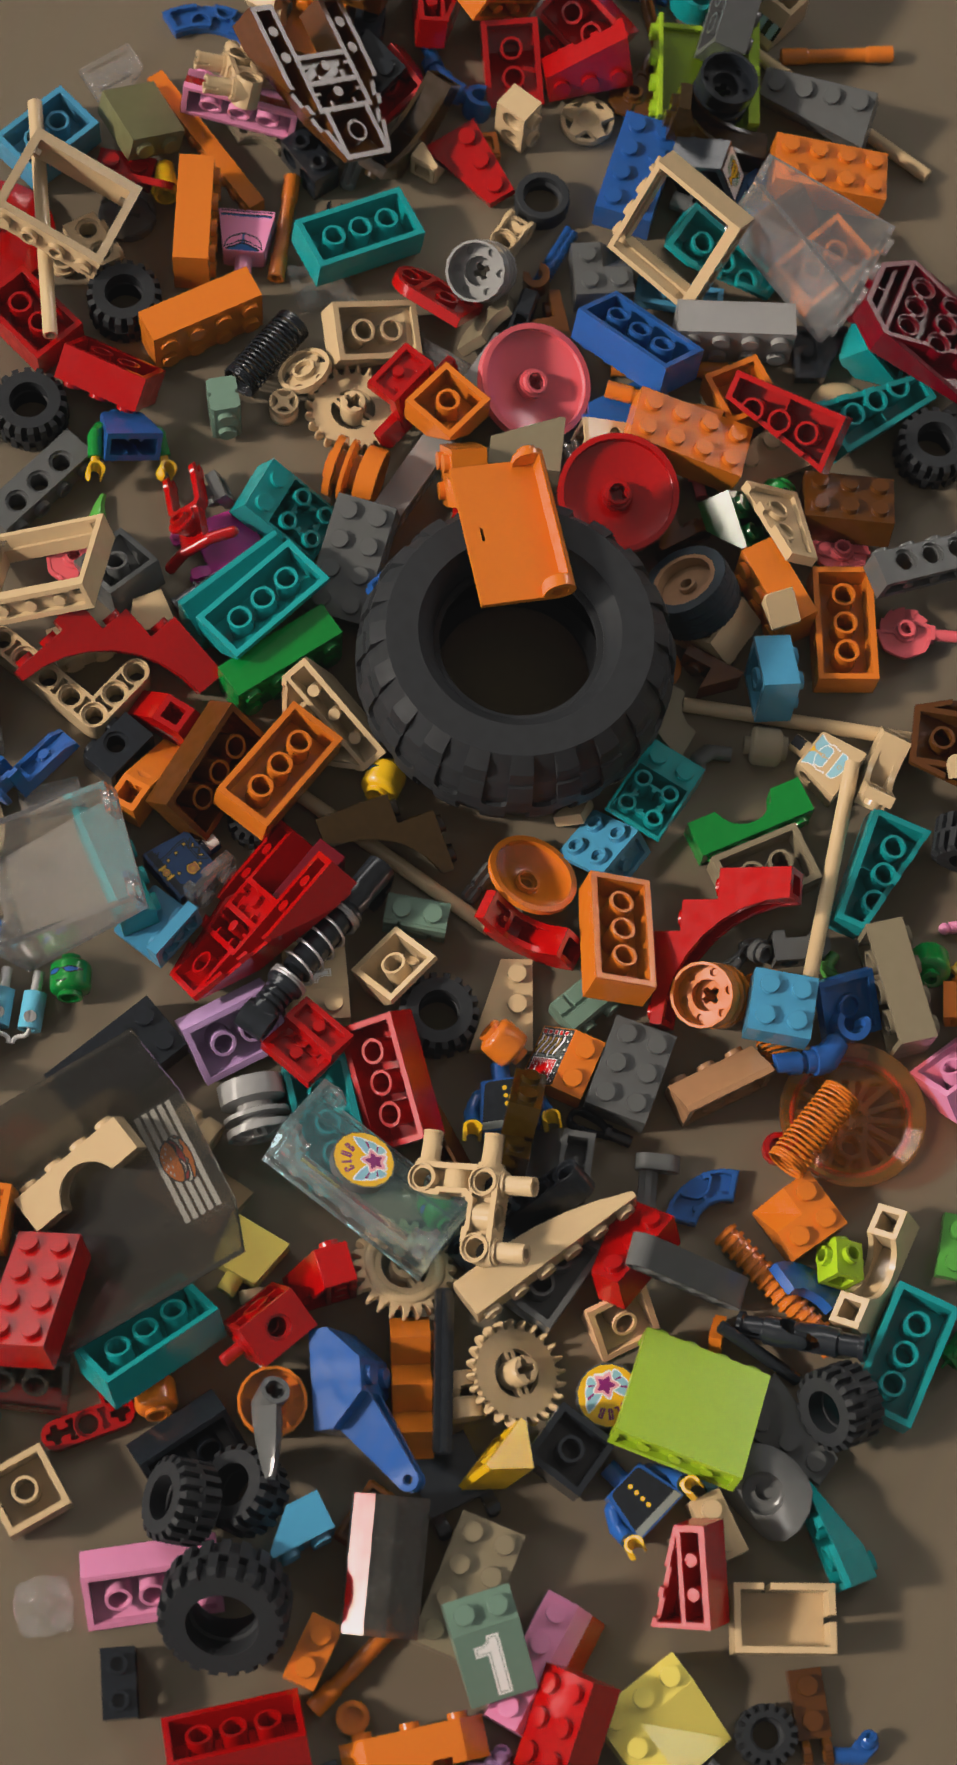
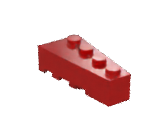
M740 370L736 371L725 397L768 430L770 434L792 449L798 456L811 464L817 471L827 475L853 420L848 416Z

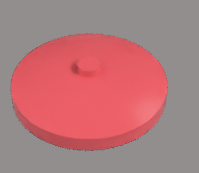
M522 323L504 330L487 345L478 366V388L491 399L489 416L504 432L557 417H566L564 434H566L579 423L582 414L586 412L591 392L587 364L577 346L565 334L553 327L540 323Z

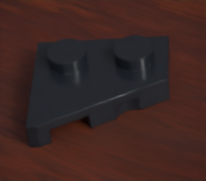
M797 326V336L792 349L793 383L823 384L843 343L848 326Z

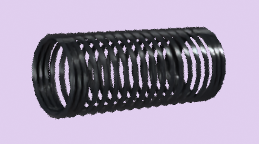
M281 309L272 321L248 344L245 350L225 369V376L235 375L238 392L248 397L254 396L259 388L262 387V384L266 383L265 380H268L272 373L279 369L282 362H285L289 355L293 354L292 351L294 352L299 347V344H302L309 336L306 325L293 312ZM283 317L290 320L299 329V331L291 323L283 319ZM277 330H279L288 340H290L292 344H290L281 334H279ZM274 334H276L284 343H286L288 347H286L277 337H275ZM270 337H272L280 346H282L285 351H283L274 341H272ZM267 341H269L277 350H279L281 354H279L271 345H269ZM264 345H266L273 353H275L278 358H276ZM260 348H262L269 356H271L274 359V361H272L264 352H262ZM257 352H259L260 354H262V356H263L266 360H268L271 365H269L261 356H259V354H258ZM254 356L259 358V360L262 363H264L267 366V368H265ZM251 360H253L254 362H256V364H257L259 367H261L264 372H262ZM247 363L252 365L253 368L257 370L260 375H258ZM244 367L250 370V372L254 374L257 379H255L249 372H247V370Z

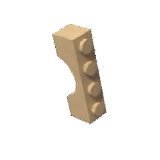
M162 589L132 600L131 614L150 636L154 634L150 628L159 620L165 617L169 621L173 617ZM56 626L45 630L46 636L52 630L56 633V635L60 633ZM89 652L66 657L56 661L58 668L64 673H74L95 661H108L118 653Z
M109 1115L100 1120L94 1126L96 1131L87 1139L84 1136L75 1141L69 1147L71 1152L65 1158L61 1159L59 1157L45 1167L46 1174L39 1180L34 1178L20 1188L19 1191L22 1194L14 1202L37 1232L48 1231L73 1210L70 1201V1188L75 1175L84 1166L92 1162H99L112 1169L123 1168L147 1148L123 1116H113L111 1118Z
M881 1203L878 1204L867 1230L868 1253L863 1268L864 1280L848 1290H841L829 1317V1321L836 1328H842L845 1333L857 1335L869 1333L872 1340L920 1228L908 1211Z

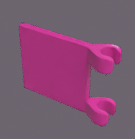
M230 510L206 518L209 532L229 526H236L239 529V534L235 538L211 544L200 551L207 565L191 569V583L194 581L198 583L217 570L222 569L261 539L259 534L246 527L229 513ZM170 532V540L173 546H180L179 535Z

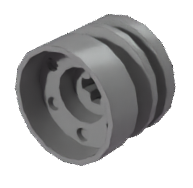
M473 239L462 242L452 250L447 259L445 274L447 284L453 293L462 300L474 303L491 302L500 299L510 292L516 281L517 266L509 248L500 242L487 239ZM484 266H489L490 271L486 273V276H482L480 271L484 270Z
M262 1071L245 1074L229 1079L216 1088L221 1111L234 1113L224 1120L225 1128L229 1129L226 1133L228 1144L234 1146L261 1144L282 1137L294 1129L293 1119L288 1117L291 1113L290 1106L278 1103L287 1097L282 1073Z

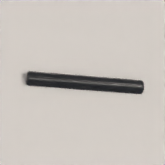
M447 1287L437 1288L435 1291L432 1451L438 1455L451 1454L453 1434L455 1291Z

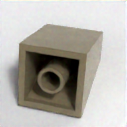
M557 417L492 435L490 447H487L488 464L510 462L517 449L525 445H533L543 452L554 496V493L557 492L566 417Z

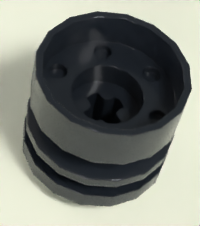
M731 51L715 52L705 59L693 83L694 92L700 103L710 113L735 126L742 119L758 88V74L755 67L746 57Z

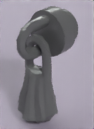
M746 938L739 943V950L722 963L734 966L738 970L748 959L757 964L766 963L771 958L773 949L770 943L763 938ZM741 953L745 955L742 959L739 957Z

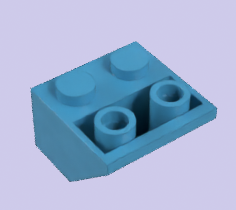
M317 1490L291 1502L285 1507L270 1551L271 1560H278L283 1567L300 1559V1552L311 1546L313 1551H316L332 1542L331 1536L335 1533V1526Z

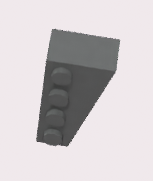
M767 67L760 89L761 105L791 121L802 124L808 130L821 134L833 143L866 148L879 104L878 93L772 67Z

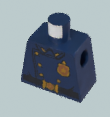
M183 832L142 855L143 863L166 892L184 906L215 874V863L210 857L220 850L222 846L213 834L210 835L207 841L200 840L197 843L189 832Z

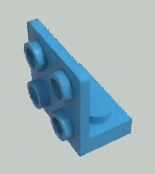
M593 810L589 814L584 824L578 827L559 850L570 864L587 872L593 870L631 877L651 853L639 830L597 810Z
M153 885L148 892H155L162 909L157 911L159 923L125 937L119 924L114 928V932L159 968H162L203 921L198 907L190 901H187L183 906L157 885Z

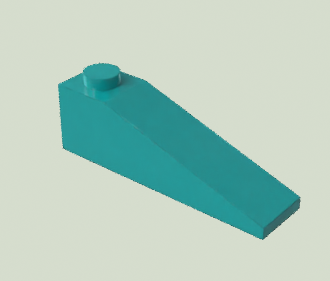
M696 202L681 214L668 232L664 247L686 266L700 271L727 228ZM741 241L716 278L765 301L770 298L776 289L766 278L771 267Z
M852 323L843 339L839 355L842 366L855 379L879 385L901 379L903 371L869 351L857 325Z
M810 1482L813 1491L811 1512L805 1521V1525L829 1583H835L836 1594L876 1578L875 1570L878 1569L873 1553L870 1550L866 1551L864 1544Z

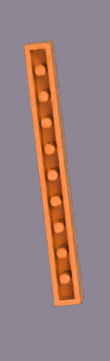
M163 70L148 77L147 82H155L185 129L184 135L189 145L197 150L198 155H215V167L221 168L220 184H222V187L225 186L232 200L238 202L240 210H264V198L201 118L180 112L182 94Z

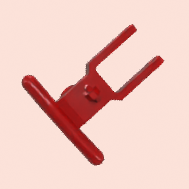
M195 462L188 465L194 500L182 508L179 502L178 487L174 480L170 481V478L167 477L162 481L168 515L171 517L169 531L172 534L179 535L181 548L165 565V571L168 574L175 573L187 558L209 545L235 538L239 534V529L236 526H229L211 532L208 531L205 510L209 502L204 472L200 465L196 466Z

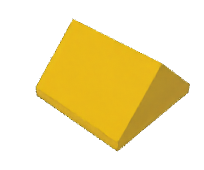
M521 1417L497 1435L458 1486L462 1490L506 1489L534 1469L527 1422Z

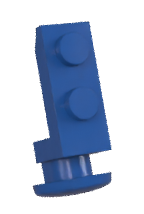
M58 729L48 733L13 767L0 755V802L7 806L13 803L6 794L13 787L26 798L80 747L78 743L63 730Z

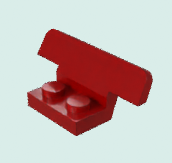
M103 147L100 149L97 158L98 162L141 186L142 190L146 193H150L151 186L173 190L175 183L154 178L156 164L158 163L157 158L148 157L146 159L128 161L122 151Z
M405 342L369 379L367 388L390 404L392 412L373 432L381 446L388 449L394 447L414 426L404 418L405 400L445 362H448L459 372L453 357L448 354L435 368L434 363Z

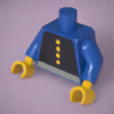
M496 1063L490 1064L492 1080L481 1082L479 1090L471 1094L463 1111V1141H467V1135L469 1134L476 1135L478 1142L485 1139L484 1136L487 1132L500 1134L513 1077L510 1075L509 1064L506 1066H499ZM544 1095L536 1130H540L542 1120L543 1130L549 1132L548 1124L556 1123L559 1125V1128H562L560 1112L557 1109H553L551 1103Z
M613 1460L600 1474L614 1487L611 1493L604 1499L606 1502L604 1514L609 1533L625 1548L629 1559L635 1561L636 1557L632 1550L640 1547L645 1553L647 1552L643 1538L683 1497L684 1494L681 1491L690 1500L694 1501L697 1499V1496L690 1491L691 1488L695 1485L704 1488V1484L695 1475L687 1476L671 1467L654 1463L644 1465L638 1463L628 1474Z

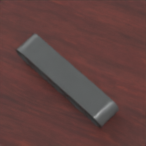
M633 1232L625 1266L717 1306L741 1311L749 1282L748 1277L654 1235Z

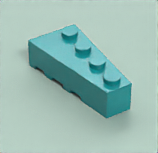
M908 376L890 381L884 385L868 387L852 394L840 395L827 401L815 402L853 419L833 463L835 464L909 418L913 412L917 413L920 409L925 408L937 398L932 388L914 377Z
M874 808L863 819L832 907L828 929L852 939L860 935L865 925L869 924L876 915L886 897L897 884L909 863L912 862L932 831Z

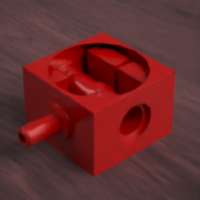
M271 1282L223 1321L225 1330L234 1341V1344L219 1355V1360L224 1366H228L243 1354L247 1360L267 1367L318 1324L291 1287Z

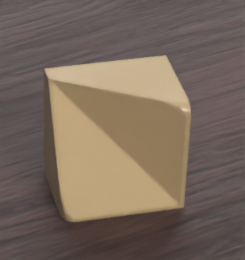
M421 141L411 155L410 172L435 185L443 174L444 168L436 164L428 148Z

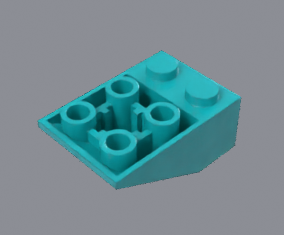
M273 458L256 468L229 513L246 527L263 537L275 530L283 543L289 539L309 559L314 561L321 550L334 507Z
M655 739L652 745L640 757L637 765L626 776L605 807V810L658 842L700 785L706 769Z

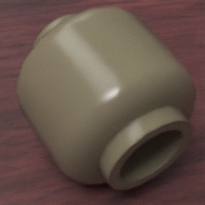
M755 726L751 730L750 736L744 735L742 754H748V761L751 765L774 768L781 761L786 760L788 737L783 736L781 729Z

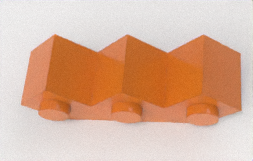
M407 1317L405 1321H402V1318H389L392 1416L414 1458L434 1459L432 1451L433 1377L431 1373V1350H434V1330H430L429 1317H420L418 1320L415 1317Z
M467 1710L447 1714L448 1721L421 1727L419 1720L399 1725L400 1731L372 1737L371 1731L351 1735V1743L338 1746L342 1765H453L491 1755L482 1714L468 1716Z

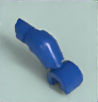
M420 47L425 56L421 62L424 73L426 74L428 70L439 71L461 85L452 104L459 106L461 103L463 104L462 114L468 121L474 119L476 124L485 123L491 111V106L487 101H484L487 86L476 84L467 88L465 83L455 78L449 70H446L436 48L427 49Z
M842 1013L832 1015L829 1023L831 1033L818 1045L811 1046L809 1050H803L802 1053L793 1051L772 1054L773 1065L777 1073L787 1072L788 1075L792 1076L801 1075L804 1071L806 1074L812 1073L814 1076H822L836 1070L848 1049L847 1043L864 1039L871 1030L870 1018L864 1016L855 1020L854 1030L851 1033L844 1025L846 1017Z

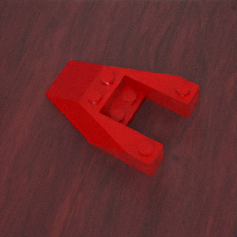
M282 820L216 896L220 899L217 907L210 917L205 914L201 924L203 930L194 945L190 941L188 942L169 974L196 1002L261 970L333 911L341 901L348 898L353 887L357 884L355 880L332 860L318 851L278 899L272 896L313 847Z

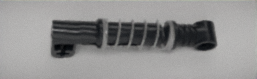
M370 856L352 878L357 884L353 887L348 898L341 901L333 911L309 929L303 938H298L296 940L298 945L293 951H286L287 958L284 960L283 965L276 963L268 974L266 985L261 988L256 997H251L243 1005L234 1020V1024L259 1042H262L270 1034L279 1020V1015L284 1012L289 1003L293 1000H299L306 992L305 986L314 983L313 975L324 970L325 960H332L335 957L334 949L336 947H343L345 936L353 934L362 922L364 912L368 908L375 912L388 897L395 875L392 868L384 860L376 856Z

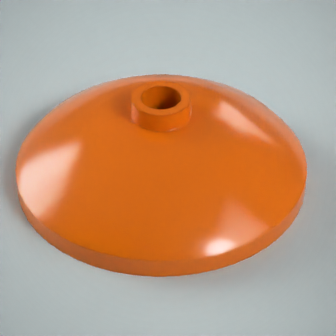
M514 835L498 842L490 853L488 871L492 883L498 892L518 909L537 915H552L566 909L574 899L577 891L575 872L571 864L564 858V855L549 843L531 836Z

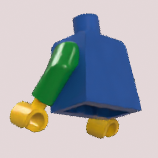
M118 409L102 412L100 422H96L88 432V458L91 461L88 463L85 472L87 481L90 480L92 471L97 472L100 476L99 482L102 481L106 469L104 463L100 461L102 458L104 461H149L160 459L161 464L155 472L156 478L159 481H163L166 472L169 474L170 480H172L178 470L177 464L168 458L171 456L164 429L154 424L142 412L137 411L129 414Z

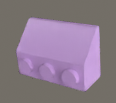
M261 978L174 1020L207 1086L268 1056L261 1049V1042L234 1024V1020L243 1005L251 997H256V994L266 985ZM279 1015V1020L270 1034L284 1023L282 1015Z

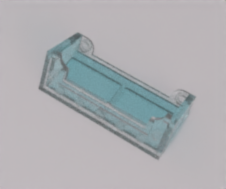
M325 1078L282 1124L262 1161L419 1281L465 1223L468 1202L465 1198L451 1197L450 1200H440L412 1189L408 1183V1173L415 1164L389 1144L387 1145L394 1155L396 1165L394 1174L385 1187L373 1194H359L342 1186L343 1182L338 1177L335 1179L329 1164L330 1153L334 1144L341 1136L350 1132L376 1134L344 1111L347 1104L344 1093ZM429 1175L424 1180V1186H427L431 1181L432 1177Z

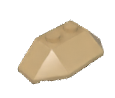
M305 656L282 676V713L295 701L343 738L339 753L328 766L365 771L387 752V749L383 748L373 735L368 724L367 714L330 672Z

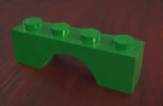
M797 777L770 789L766 798V812L758 820L747 824H737L729 822L716 812H713L687 823L683 834L700 866L708 863L712 856L794 822L798 829L804 827L810 822L814 807L801 781Z

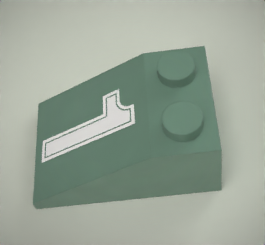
M509 1583L441 1605L440 1608L471 1710L538 1688Z

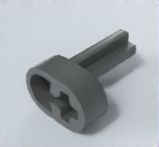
M652 1152L636 1153L634 1170L639 1172L637 1202L656 1209L658 1174L678 1175L680 1173V1156Z

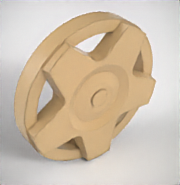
M585 96L572 100L565 105L562 111L561 129L570 141L578 145L593 146L600 144L608 139L613 131L614 115L612 109L594 96ZM565 119L572 122V125L569 129L566 125ZM609 123L607 130L604 132L602 125ZM588 134L591 138H582L581 136Z
M318 348L300 350L292 354L281 365L278 372V381L282 388L290 389L296 395L312 394L318 390V387L332 373L331 360L325 351ZM320 357L323 358L325 362H319ZM288 374L290 377L285 382V375Z

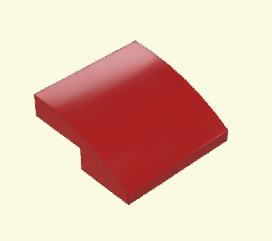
M306 996L284 1015V1023L261 1042V1049L305 1087L309 1088L338 1059L354 1039V1035Z

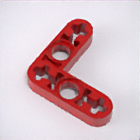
M97 1390L101 1403L46 1423L41 1431V1441L49 1451L62 1452L126 1429L132 1425L136 1418L133 1400L122 1406L124 1409L129 1408L130 1412L125 1414L126 1420L120 1422L118 1417H111V1414L115 1413L116 1409L109 1402L106 1403L105 1398ZM87 1415L94 1416L98 1420V1428L91 1434L83 1433L79 1429L80 1420ZM73 1421V1428L79 1437L78 1439L72 1440V1434L70 1433L61 1437L62 1443L56 1445L54 1441L47 1440V1437L52 1435L51 1429L57 1427L60 1432L69 1430L70 1428L66 1423Z

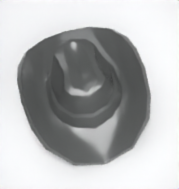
M760 1443L753 1444L743 1478L734 1491L731 1492L719 1487L732 1508L753 1529L769 1541H786L801 1530L811 1512L813 1491L807 1475L791 1457L774 1446Z

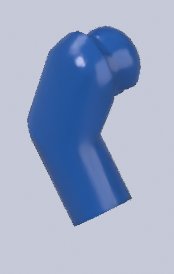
M867 1729L861 1733L851 1747H833L834 1764L865 1765L879 1748L878 1734L873 1730Z

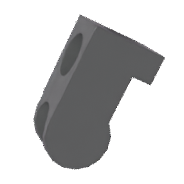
M773 930L767 939L773 949L770 958L772 969L804 966L811 932L803 937L786 938L784 930ZM826 936L822 961L831 949V942L828 936Z

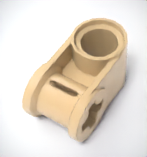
M509 209L491 234L490 240L500 242L509 248L515 258L521 248L530 240L536 223L525 221L515 215L514 210Z

